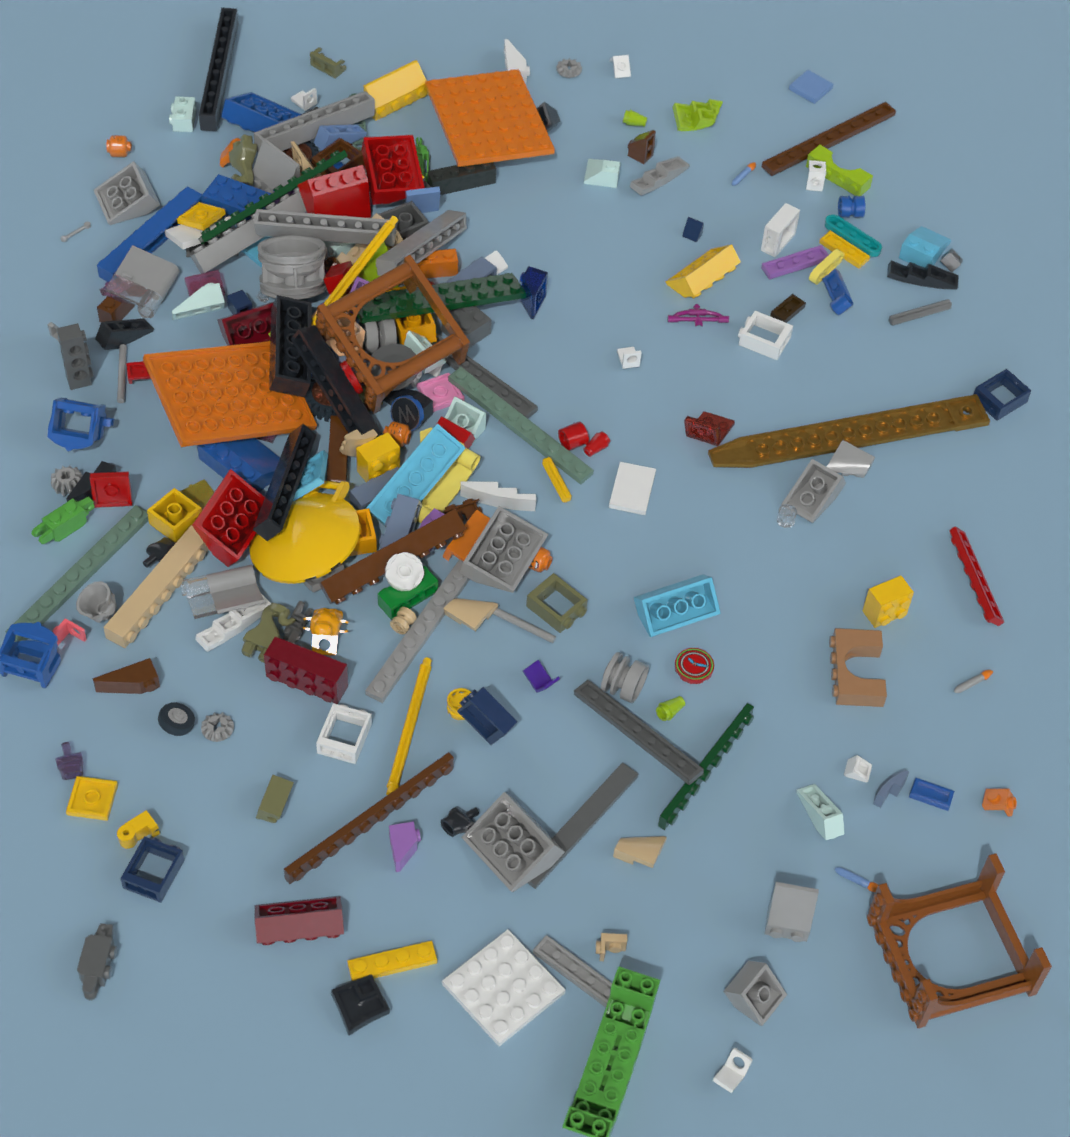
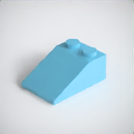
M921 226L910 233L903 242L899 259L924 268L928 264L934 266L951 243V239Z

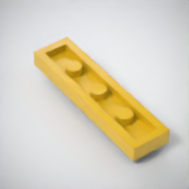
M432 941L347 960L353 982L371 974L373 978H378L437 964V957Z

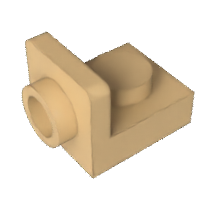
M601 933L600 941H596V954H600L599 961L604 962L605 950L612 953L626 951L627 934Z

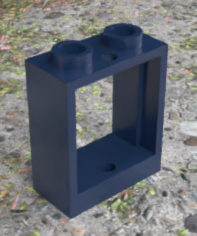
M1005 369L975 388L974 394L978 395L985 411L998 421L1026 404L1031 390L1008 369ZM1002 385L1016 396V398L1006 404H1003L991 393Z
M484 687L479 691L474 689L460 702L462 706L457 710L490 745L506 735L518 722Z
M144 836L120 878L123 889L161 903L184 862L183 850L176 845L169 846L164 844L157 838ZM148 853L173 861L161 884L136 876Z

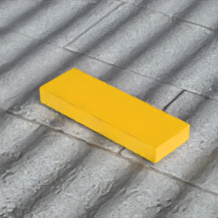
M831 230L820 238L819 243L832 252L835 249L842 251L845 254L843 259L858 269L870 259L868 254Z

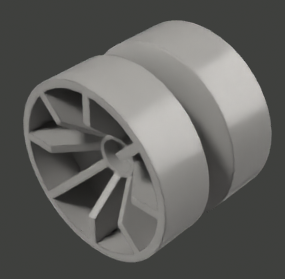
M393 319L363 324L359 320L358 324L365 330L363 350L368 355L372 356L382 346L397 343L396 326Z

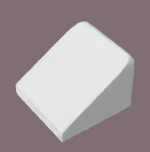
M497 250L485 257L486 260L497 267L496 275L508 268V265Z
M856 755L848 759L844 776L867 783L872 764Z

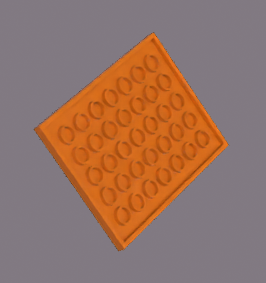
M519 69L425 81V87L458 167L554 154L555 148Z
M270 341L144 354L143 356L144 364L181 447L288 434L302 424L306 425L310 430H315L317 427V423L304 397L269 390Z

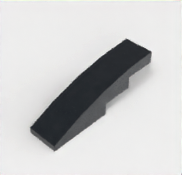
M891 260L888 264L887 277L923 287L954 290L958 288L959 275L928 264L925 268L911 262L905 266Z

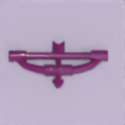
M698 304L693 306L695 309L680 311L674 315H668L667 318L668 322L695 321V327L698 325L703 327L702 321L729 323V316H723L718 312L706 309H699L700 306ZM689 315V316H696V317H679V316ZM711 315V316H716V317H700V316Z

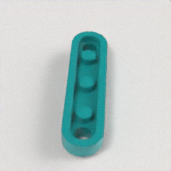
M831 214L826 217L825 227L829 231L831 230L870 257H877L881 254L882 245L880 242L838 215Z

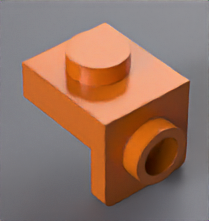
M986 789L982 806L984 810H1004L1007 816H1012L1013 810L1017 806V800L1010 789Z

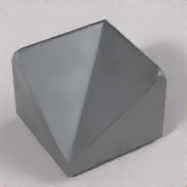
M951 248L942 256L940 261L950 272H953L961 265L963 259Z

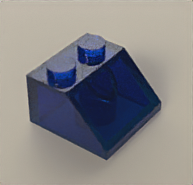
M528 266L526 271L522 272L520 276L521 287L526 292V298L521 299V303L530 319L534 320L546 298L548 272Z

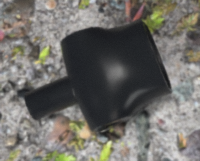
M163 537L161 540L150 544L146 549L149 557L143 561V565L148 568L155 561L160 562L175 543Z
M454 807L445 818L441 819V827L451 837L466 833L474 824L471 819L479 815V811L477 808H473L464 813L457 807Z

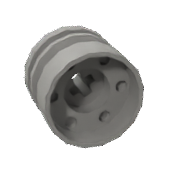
M616 652L604 671L601 690L607 692L610 689V694L615 695L620 688V698L634 703L646 681L649 665L636 660L629 667L630 657L625 656L623 658L622 653Z

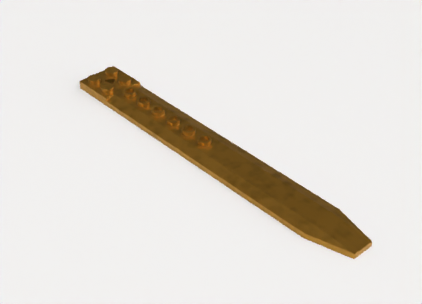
M974 394L743 436L708 450V455L713 467L752 468L836 452L842 440L860 448L952 430L956 432L988 426L990 419L978 395Z

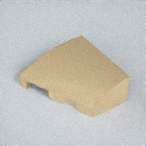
M356 429L344 436L345 440L342 442L339 450L344 455L355 457L356 448L375 439L378 434L372 429L361 435Z
M456 598L444 607V612L446 616L460 625L463 623L476 632L485 619H489L494 613L498 604Z
M667 837L620 838L614 849L613 857L632 865L635 861L653 868Z

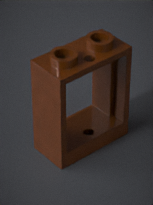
M341 138L311 158L313 166L317 167V162L322 159L327 161L331 158L330 154L337 150L339 152L345 150L348 156L346 158L350 160L339 169L332 166L323 171L321 176L360 165L365 166L362 151Z

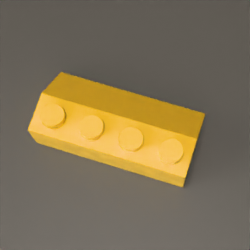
M417 60L363 85L364 91L375 99V115L372 116L375 121L428 95L425 87V81L427 80Z
M732 244L711 248L665 282L684 298H695L701 295L703 289L706 290L712 287L714 281L723 279L725 273L735 270V266L741 261Z

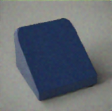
M688 217L682 236L698 242L702 236L704 223Z

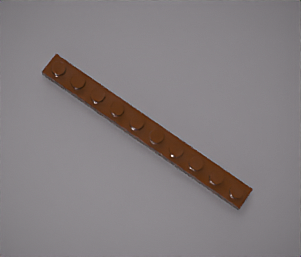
M883 102L763 161L761 167L771 176L778 174L806 160L808 154L817 146L821 145L828 149L895 116L896 110L887 102Z
M449 752L285 867V880L289 884L301 880L305 873L311 869L318 868L326 858L336 855L343 846L350 845L357 836L368 832L378 821L385 820L392 811L402 808L406 801L416 798L423 789L434 785L437 779L443 775H448L453 770L454 757Z

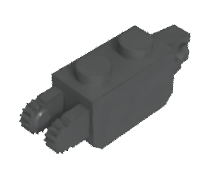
M100 923L96 934L86 937L77 972L80 981L83 983L82 991L84 997L89 1001L96 998L99 987H105L106 979L111 977L112 966L110 964L111 960L116 958L117 946L114 945L113 941L114 928L110 924Z

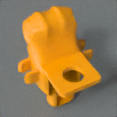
M334 608L316 609L312 618H303L304 621L311 620L310 628L303 627V629L310 630L313 634L312 651L322 655H336L338 634L348 632V630H340L342 622L347 624L349 622L342 620L343 612ZM322 639H327L330 642V648L326 651L321 650L319 647V642Z

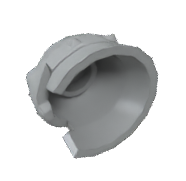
M102 581L91 583L85 587L76 602L79 614L87 616L98 623H101L102 620L111 619L117 605L115 594L111 592L107 583Z

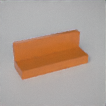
M476 510L466 522V530L462 532L463 536L450 542L446 547L443 558L449 561L454 555L464 562L490 518Z

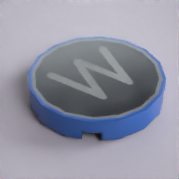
M400 396L391 405V418L393 422L406 424L409 430L414 431L421 426L420 424L424 419L423 408L418 400L412 398L413 396Z

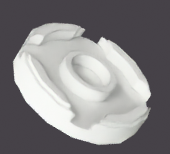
M408 552L393 555L388 560L385 568V577L388 583L394 589L400 591H410L416 588L424 576L422 562L415 555Z

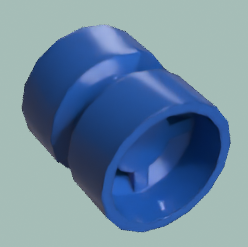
M840 196L838 200V215L841 218H849L851 215L853 217H864L865 197L854 196L851 198L850 196Z

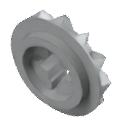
M569 58L568 60L558 61L557 72L561 76L573 78L580 75L582 66L576 59L570 60Z
M214 712L210 716L206 715V719L202 721V734L210 741H223L233 733L234 723L230 716H226L223 712L221 714ZM220 722L221 727H218L214 732V725Z

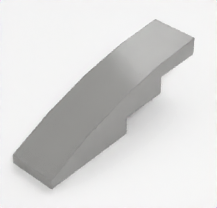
M679 156L659 162L655 169L644 172L642 178L631 181L630 187L638 194L644 195L667 184L687 170L690 165Z

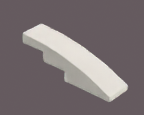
M461 481L460 496L464 498L479 499L478 503L493 507L500 506L504 509L535 511L536 494H517V488H498V482Z
M262 595L264 599L262 604L229 611L228 614L214 620L212 627L196 634L195 640L209 652L257 621L264 609L271 603Z

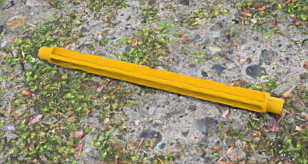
M395 216L387 220L324 302L326 306L344 295L395 228L396 223L399 221ZM316 314L311 319V326H316Z
M427 657L423 659L419 667V673L387 783L386 795L399 787L432 668V660Z

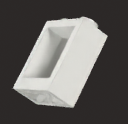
M787 203L782 206L765 226L761 251L773 257H776L796 234L800 214L799 209Z
M754 311L751 317L748 316L745 327H742L738 333L740 338L739 345L778 360L791 338L793 325ZM755 325L780 336L773 343L749 332Z
M333 703L316 742L317 754L356 764L372 726V715L364 710H356L343 704ZM336 720L362 726L355 746L329 739Z

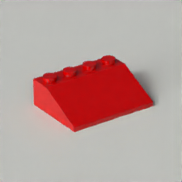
M413 135L363 137L361 151L373 205L390 204L404 199L407 190L425 188Z
M363 165L312 178L298 184L307 213L362 218L371 217L369 181Z
M231 469L192 524L210 552L227 567L240 559L255 536L256 532L253 528L265 499L262 494Z

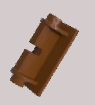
M471 498L463 501L458 506L455 504L445 507L443 513L446 514L456 509L462 521H464L462 514L465 515L466 520H469L476 510L482 513L481 507H477L480 500H473Z

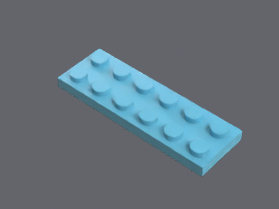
M437 423L365 509L369 508L370 514L385 526L388 516H391L393 510L391 509L392 501L394 498H397L398 494L422 501L465 450V447Z

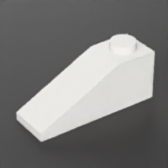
M504 39L506 71L519 69L524 82L527 83V76H530V67L526 65V59L508 39Z

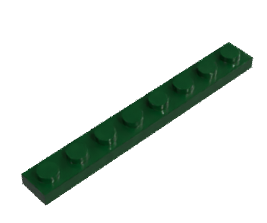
M747 703L699 764L704 769V773L692 784L688 785L685 783L660 815L658 827L665 830L669 824L673 825L679 811L686 809L689 804V798L698 793L702 781L706 782L712 768L719 766L722 755L724 753L728 754L733 746L732 742L741 737L745 725L749 726L754 719L752 715L754 706Z

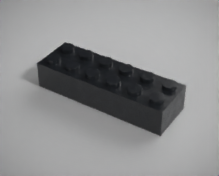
M280 295L276 296L271 308L269 390L305 397L310 387L311 372L292 343L291 338L299 328L311 326V302Z

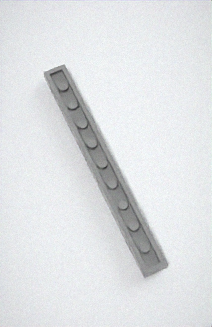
M458 560L365 690V695L381 703L388 697L445 616L444 607L450 601L456 599L469 582V578L459 573L463 561Z

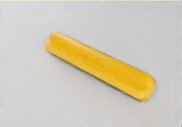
M544 458L542 465L562 502L570 501L571 494L552 458Z

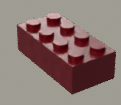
M278 637L273 638L264 653L266 677L272 681H279L290 688L302 690L308 695H314L328 703L332 702L335 704L340 702L348 688L347 664Z

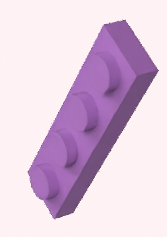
M820 245L762 263L761 268L770 280L818 265L829 254Z

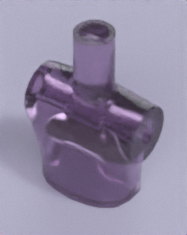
M62 743L63 756L55 758L57 769L62 779L71 780L75 779L76 776H83L81 752L72 753L70 743Z

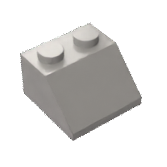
M748 961L724 990L733 1006L760 1026L765 1024L787 996L768 965L755 961Z

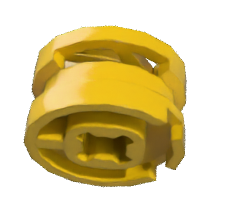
M458 688L449 693L447 697V712L452 718L465 720L457 710L462 706L460 702L471 691Z

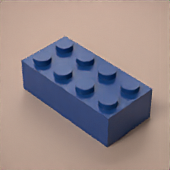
M218 174L202 194V203L225 209L226 215L223 218H226L237 210L239 212L244 211V206L252 201L254 204L260 201L259 197L265 193H268V195L272 193ZM250 215L249 217H247V218H245V219H246V221H248V220H250L252 217H251V215Z

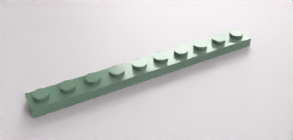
M460 367L448 376L450 383L543 456L552 458L557 467L580 485L593 475L594 470L465 369Z
M135 505L13 624L40 622L43 625L149 521L147 512ZM16 635L15 642L28 640L29 638Z

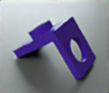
M539 660L522 670L536 693L546 690L560 679L559 676L551 679Z

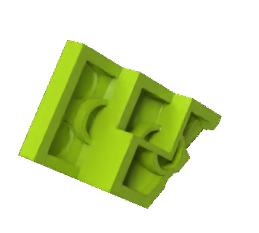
M709 99L707 103L691 101L690 105L674 103L672 108L677 130L695 131L713 125L723 102Z

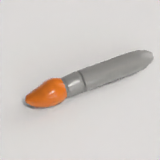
M983 671L981 674L958 685L954 692L961 693L983 680H987L993 674V671Z

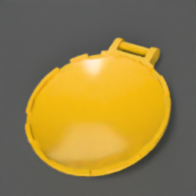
M324 481V484L292 502L281 532L268 541L257 533L255 534L249 546L250 558L255 568L264 577L279 583H303L305 579L315 576L320 578L331 572L332 567L338 563L342 564L349 557L360 536L357 512L345 500L350 487L349 482ZM320 488L336 490L334 494L319 493L318 491Z

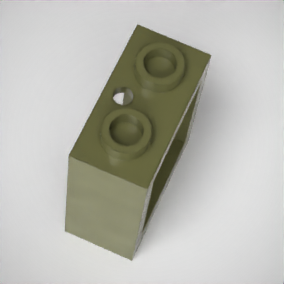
M553 573L527 595L526 607L561 633L565 629H569L577 618H581L586 614L587 599ZM555 591H558L574 604L562 616H559L543 603Z

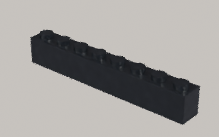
M314 325L299 328L291 338V341L348 434L357 429L363 435L374 429L378 434L377 437L383 435L361 398L347 379L317 327Z
M304 424L288 435L253 528L266 541L273 538L283 529L317 436Z

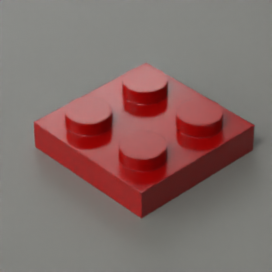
M129 472L90 473L94 508L132 506L133 500Z

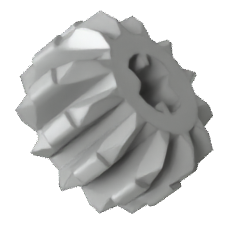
M62 465L61 469L55 468V473L51 474V486L57 494L61 493L64 497L66 494H70L83 475L77 467L72 468L69 465L65 468Z

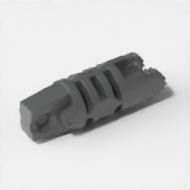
M300 600L291 615V618L295 619V623L286 626L284 629L285 635L283 640L295 643L300 639L304 631L303 627H306L308 620L304 621L303 618L310 617L313 612L311 608H308L302 614L305 603Z

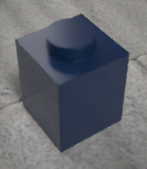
M243 290L227 295L228 309L232 314L253 308L252 302Z

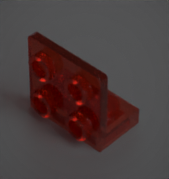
M706 411L698 419L687 416L684 420L686 436L718 446L735 425V421Z

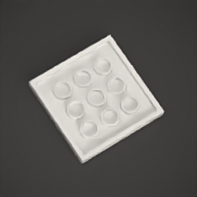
M506 930L442 980V985L499 1047L565 994V989L509 930Z

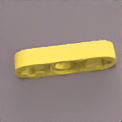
M835 249L813 269L809 280L816 285L819 284L826 275L842 262L845 254Z

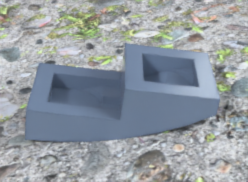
M904 770L889 779L877 793L874 805L881 808L889 793L897 797L906 783L909 771Z

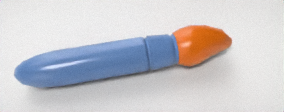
M752 162L747 165L732 180L731 185L735 186L755 169L756 163Z
M842 867L835 868V872L840 876L867 888L871 892H876L877 883L870 882Z

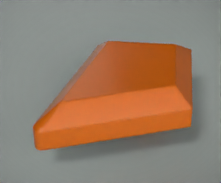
M238 137L233 139L221 153L220 166L222 168L230 162L229 152L233 150V143L240 141Z

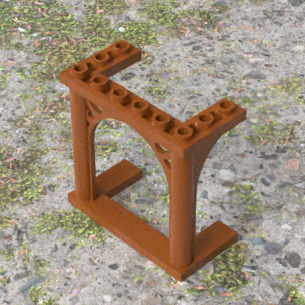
M411 255L404 258L403 264L328 306L324 303L317 306L315 322L318 331L325 341L334 338L337 349L340 353H344L347 364L350 368H354L359 382L365 384L364 404L373 414L380 411L382 400L393 389L450 354L458 365L465 362L470 341ZM401 283L404 284L410 294L416 291L418 287L450 336L401 362H383L368 355L359 345L354 330L355 320L361 308L369 301ZM351 310L353 311V315H352V316H350L349 314H346V313H345V312L349 313ZM344 318L349 320L351 324L344 327L339 325L337 321ZM343 331H349L351 335L347 337V334ZM364 360L370 362L368 368L366 367V362H363ZM375 365L381 367V373L378 376H373L371 373V369ZM386 367L391 368L392 370L387 371L388 374L385 375V372H386V369H385V368H386Z
M997 853L988 856L978 880L969 884L911 899L893 898L887 883L880 884L877 887L867 914V921L875 931L877 944L881 945L884 951L883 957L885 962L891 967L892 978L899 985L901 999L907 1003L909 1017L912 1022H915L918 1029L926 1027L930 1019L1025 992L1028 997L1037 995L1052 967L1043 947L1034 949L1030 959H1028L996 893L1005 874ZM983 901L1017 974L964 989L940 987L932 983L930 979L924 978L913 965L908 952V938L915 924L926 916ZM909 920V925H906L904 921ZM890 927H900L904 931V935H895ZM896 941H900L902 943V947H898V943ZM913 978H916L919 981V984L915 985V980H913ZM936 992H940L943 996H937Z

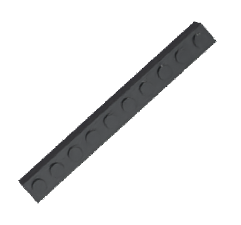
M221 7L199 111L200 130L217 131L238 28L236 8Z

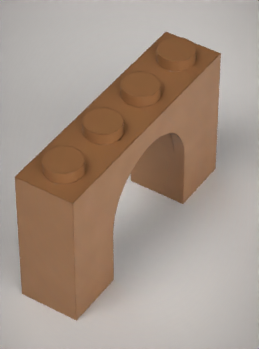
M835 628L833 636H830L829 647L833 648V652L830 655V663L834 664V668L831 671V680H835V685L832 687V696L836 697V705L884 707L887 698L886 680L859 678L853 675L845 664L847 660L853 657L880 658L883 648L882 631Z

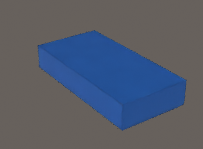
M915 778L909 798L948 811L955 791Z

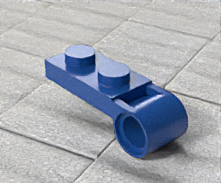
M834 269L823 278V282L832 299L830 303L831 308L837 315H841L853 306L854 303L840 272Z

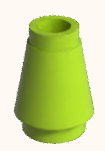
M630 109V111L625 110L622 122L626 123V125L645 127L647 117Z
M681 696L661 702L656 708V714L662 721H670L685 706V701Z

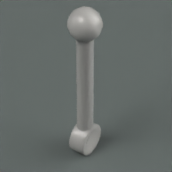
M85 222L84 226L78 228L77 230L71 232L66 236L63 235L61 237V241L66 242L68 238L84 230L85 228H91V223Z

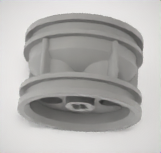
M284 235L266 239L258 244V260L262 263V274L259 277L260 291L264 295L272 298L280 295L293 299H304L317 296L326 290L323 280L326 275L324 271L325 243L322 240L304 235Z

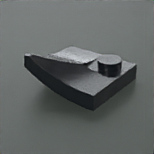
M372 974L331 990V996L341 1015L348 1036L390 1013V1009Z

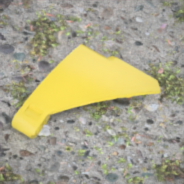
M430 427L420 431V443L433 428ZM465 447V450L422 500V507L417 522L422 523L424 518L434 508L440 512L445 510V507L452 502L460 491L461 481L466 482L479 464L480 455Z

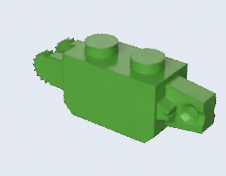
M89 497L77 502L74 499L69 500L43 517L42 523L33 528L31 534L34 537L40 536L38 541L41 544H45L53 539L56 542H60L85 525L87 522L86 516L94 509L93 500Z

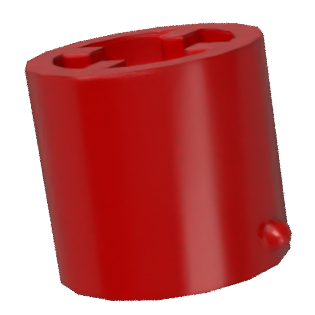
M580 421L558 430L561 445L569 451L589 442L588 432Z

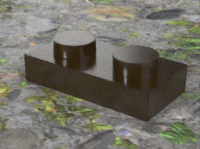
M791 294L771 311L770 317L787 323L805 308L806 302Z

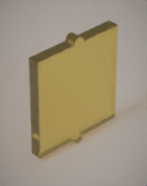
M205 479L193 485L190 484L189 487L180 491L202 509L214 493Z

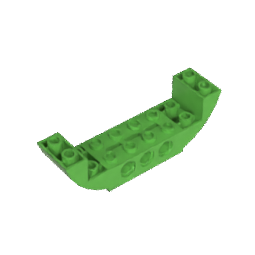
M618 966L611 985L606 1009L572 1107L569 1106L562 1128L587 1137L611 1136L643 1043L661 980Z

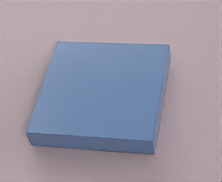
M807 70L789 85V90L815 104L833 88L834 84Z
M440 187L407 190L405 203L413 201L421 213L439 211Z

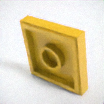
M198 202L177 218L178 224L204 231L226 215L223 208Z
M76 776L66 814L108 821L118 787L117 781Z

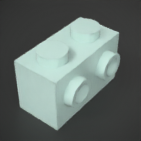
M175 97L174 103L171 104L172 114L169 116V123L172 124L173 131L193 132L196 115L195 97Z

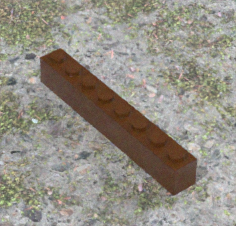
M454 509L321 581L319 585L329 603L335 602L337 605L346 600L345 596L349 593H352L354 596L363 591L362 586L368 583L372 586L379 582V577L385 574L387 562L393 555L408 552L416 557L419 556L421 559L430 554V549L436 547L438 550L447 545L446 540L450 538L456 540L463 536L462 532L466 530V527L458 512Z

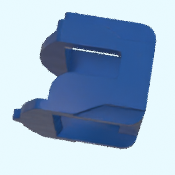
M61 397L53 400L47 437L55 444L66 448L67 451L83 449L92 446L94 441L102 439L105 426H113L114 418L107 417L105 413L106 405H96ZM75 411L81 412L82 416L91 417L89 432L65 428L66 413L73 414Z
M40 622L12 624L0 648L1 676L6 677L9 673L40 682L42 688H47L61 662L60 654L57 652V636L51 630L42 626ZM16 635L33 639L14 642ZM19 653L41 658L38 664L34 661L22 660L17 656Z

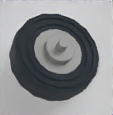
M177 702L165 704L158 715L160 727L168 734L174 736L188 734L195 722V716L191 709Z

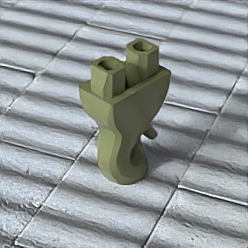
M241 136V142H234L233 150L229 152L231 165L242 175L234 174L232 179L253 186L254 175L252 165L257 152V144H253L252 136Z
M277 603L268 605L262 612L259 624L244 635L242 654L252 658L256 650L260 651L258 659L265 663L264 653L273 638H281L273 618L278 617V622L282 626H289L295 623L294 618L287 619L290 610Z

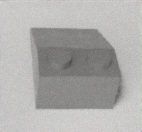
M812 459L781 505L809 522L814 523L840 494L846 485L845 479L840 474Z
M776 882L767 911L765 935H770L773 938H788L795 942H807L819 889Z

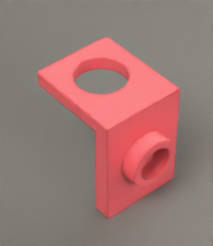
M66 618L52 631L58 638L57 646L69 633L84 642L87 640L84 628Z

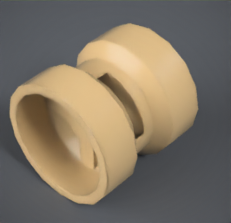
M401 607L397 612V617L391 620L390 626L395 632L406 634L409 630V625H412L416 620V615L409 608Z

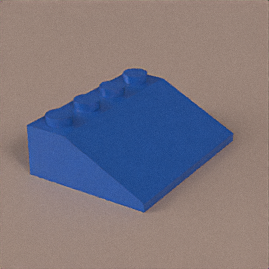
M253 92L226 98L221 117L226 119L228 123L240 125L242 129L251 130L255 133L301 114Z
M256 438L197 445L199 459L222 478L231 469L258 492L271 483L280 459L278 455Z

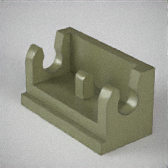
M318 47L316 50L311 51V66L336 79L346 70V66L342 65L345 62L341 59L335 62L324 56L323 53L319 54L323 50L322 48Z
M272 774L256 819L276 823L277 819L281 817L294 782Z

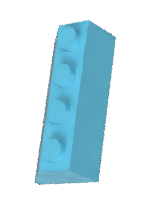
M703 574L633 597L638 616L650 637L721 614L712 577Z

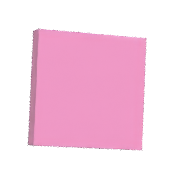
M450 373L417 383L418 391L433 400V412L450 407L454 396L464 401L462 392L448 381Z

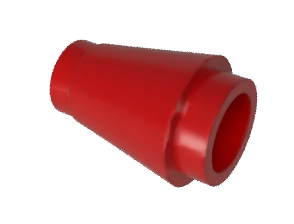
M603 431L596 433L585 448H583V451L587 456L591 457L607 448L610 439Z

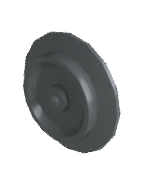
M389 344L376 350L371 357L383 362L394 363L405 361L416 354L411 348L402 344ZM379 365L372 367V375L378 376L381 373ZM386 367V368H385V369H386L385 375L388 374L387 371H390V370H392V369L389 368V367ZM418 373L410 377L403 383H401L392 391H396L407 387L414 381Z

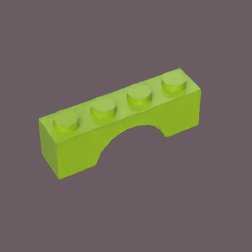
M819 145L808 154L807 168H809V160L826 162L825 178L851 194L862 196L871 188L873 175L861 168L847 170L838 167L832 160L833 152ZM813 165L815 168H822L819 165Z

